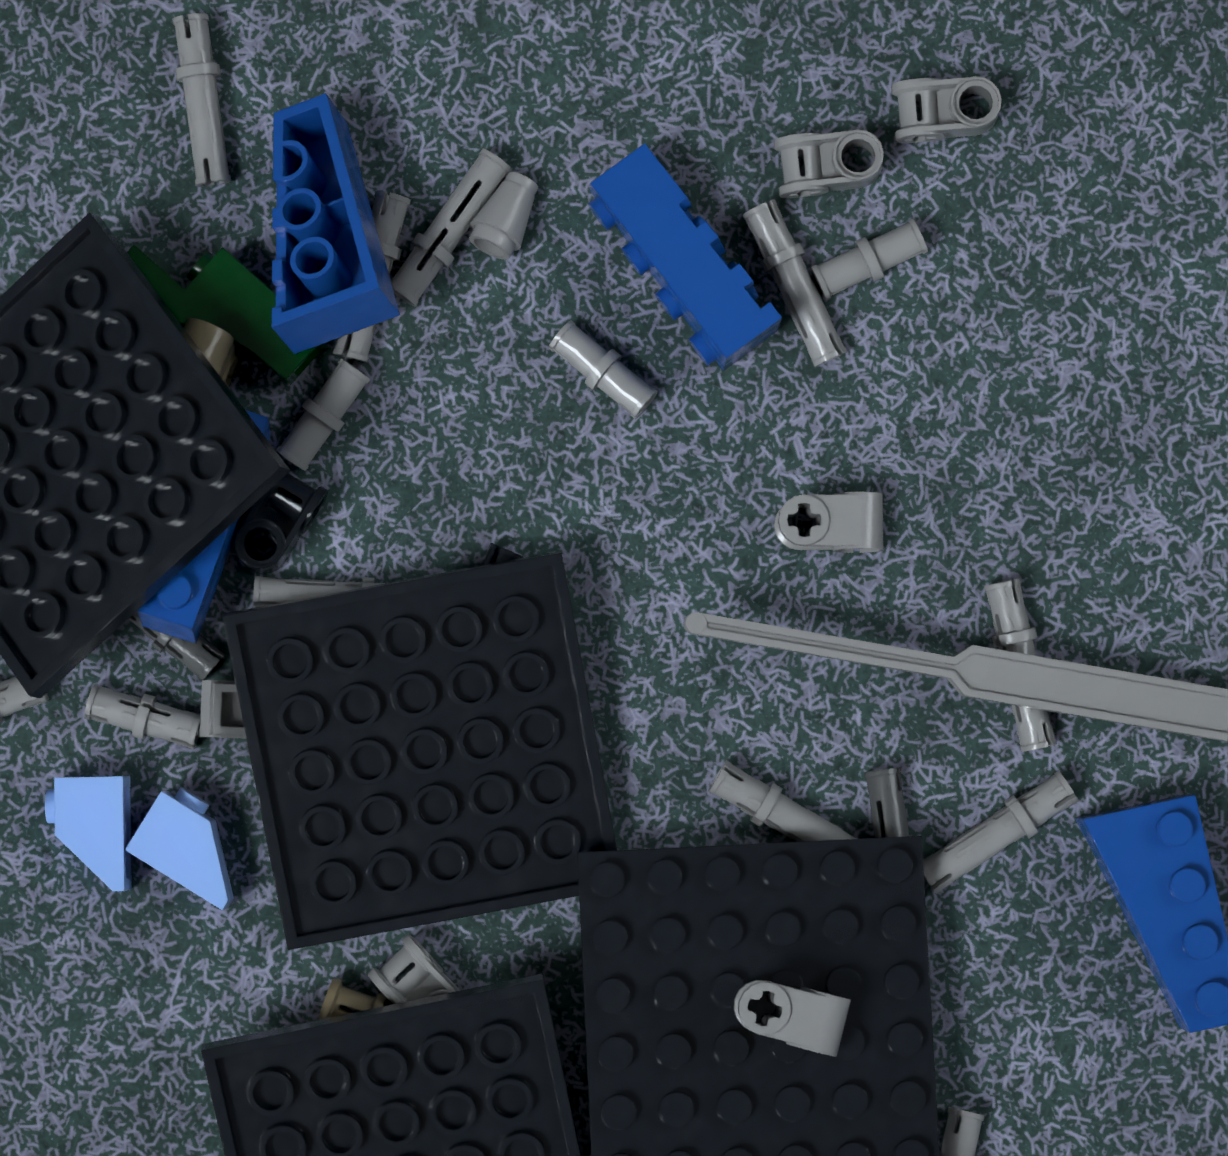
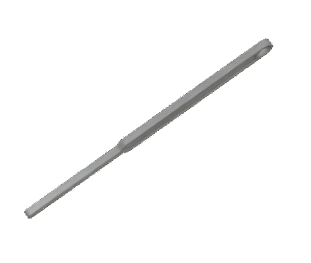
M699 612L687 615L683 622L686 632L692 635L947 678L963 697L1228 742V689L977 645H969L953 656H946Z

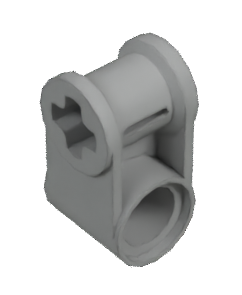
M977 76L952 79L917 78L893 83L891 85L892 95L898 97L900 129L895 132V141L903 144L933 142L944 138L984 134L993 127L998 118L1002 101L999 89L992 81ZM971 94L979 95L988 102L990 112L983 118L970 119L960 110V100ZM916 101L920 103L921 121L917 120Z
M866 130L825 134L801 133L783 136L773 141L774 149L781 154L784 182L779 187V197L817 196L829 191L862 188L873 183L882 170L884 151L881 142L874 134ZM862 147L870 152L874 162L866 171L853 172L843 164L841 159L843 154L850 148ZM800 155L804 161L805 176L800 175L798 160Z
M841 492L832 495L803 494L794 496L785 502L776 514L774 521L775 534L783 545L794 550H833L839 553H853V549H860L859 553L884 551L883 494L878 492ZM798 508L804 509L805 517L807 519H815L816 526L811 527L806 532L805 537L799 536V530L796 526H788L787 520L795 516Z
M407 934L402 939L404 946L380 969L373 967L367 973L376 987L393 1004L461 991L445 975L439 963L410 934ZM413 962L415 964L414 968L399 982L396 981V977Z
M754 980L746 983L738 990L734 999V1012L737 1020L743 1027L756 1034L786 1041V1044L837 1057L851 1000L804 987L797 989L766 980ZM763 991H769L768 1001L776 1005V1012L774 1015H764L761 1023H755L756 1014L748 1010V1003L750 999L760 1000Z

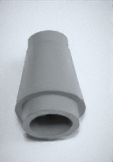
M509 172L505 180L502 181L470 222L473 231L469 241L476 248L490 256L503 260L509 259L513 250L517 251L521 248L538 185L525 175Z

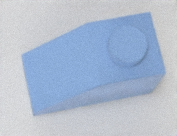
M130 776L54 778V789L46 790L45 816L47 823H55V836L112 891L131 890V854L125 850L131 841Z
M180 787L176 795L169 791H161L125 850L219 909H227L234 896L216 820L205 814L209 804Z

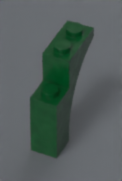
M135 245L127 251L183 327L188 318H196L223 329L234 338L233 344L258 357L290 385L328 344L326 342L294 354L271 327L272 308L276 307V294L223 247L215 256L208 252L195 263L187 275V278L192 282L185 289Z

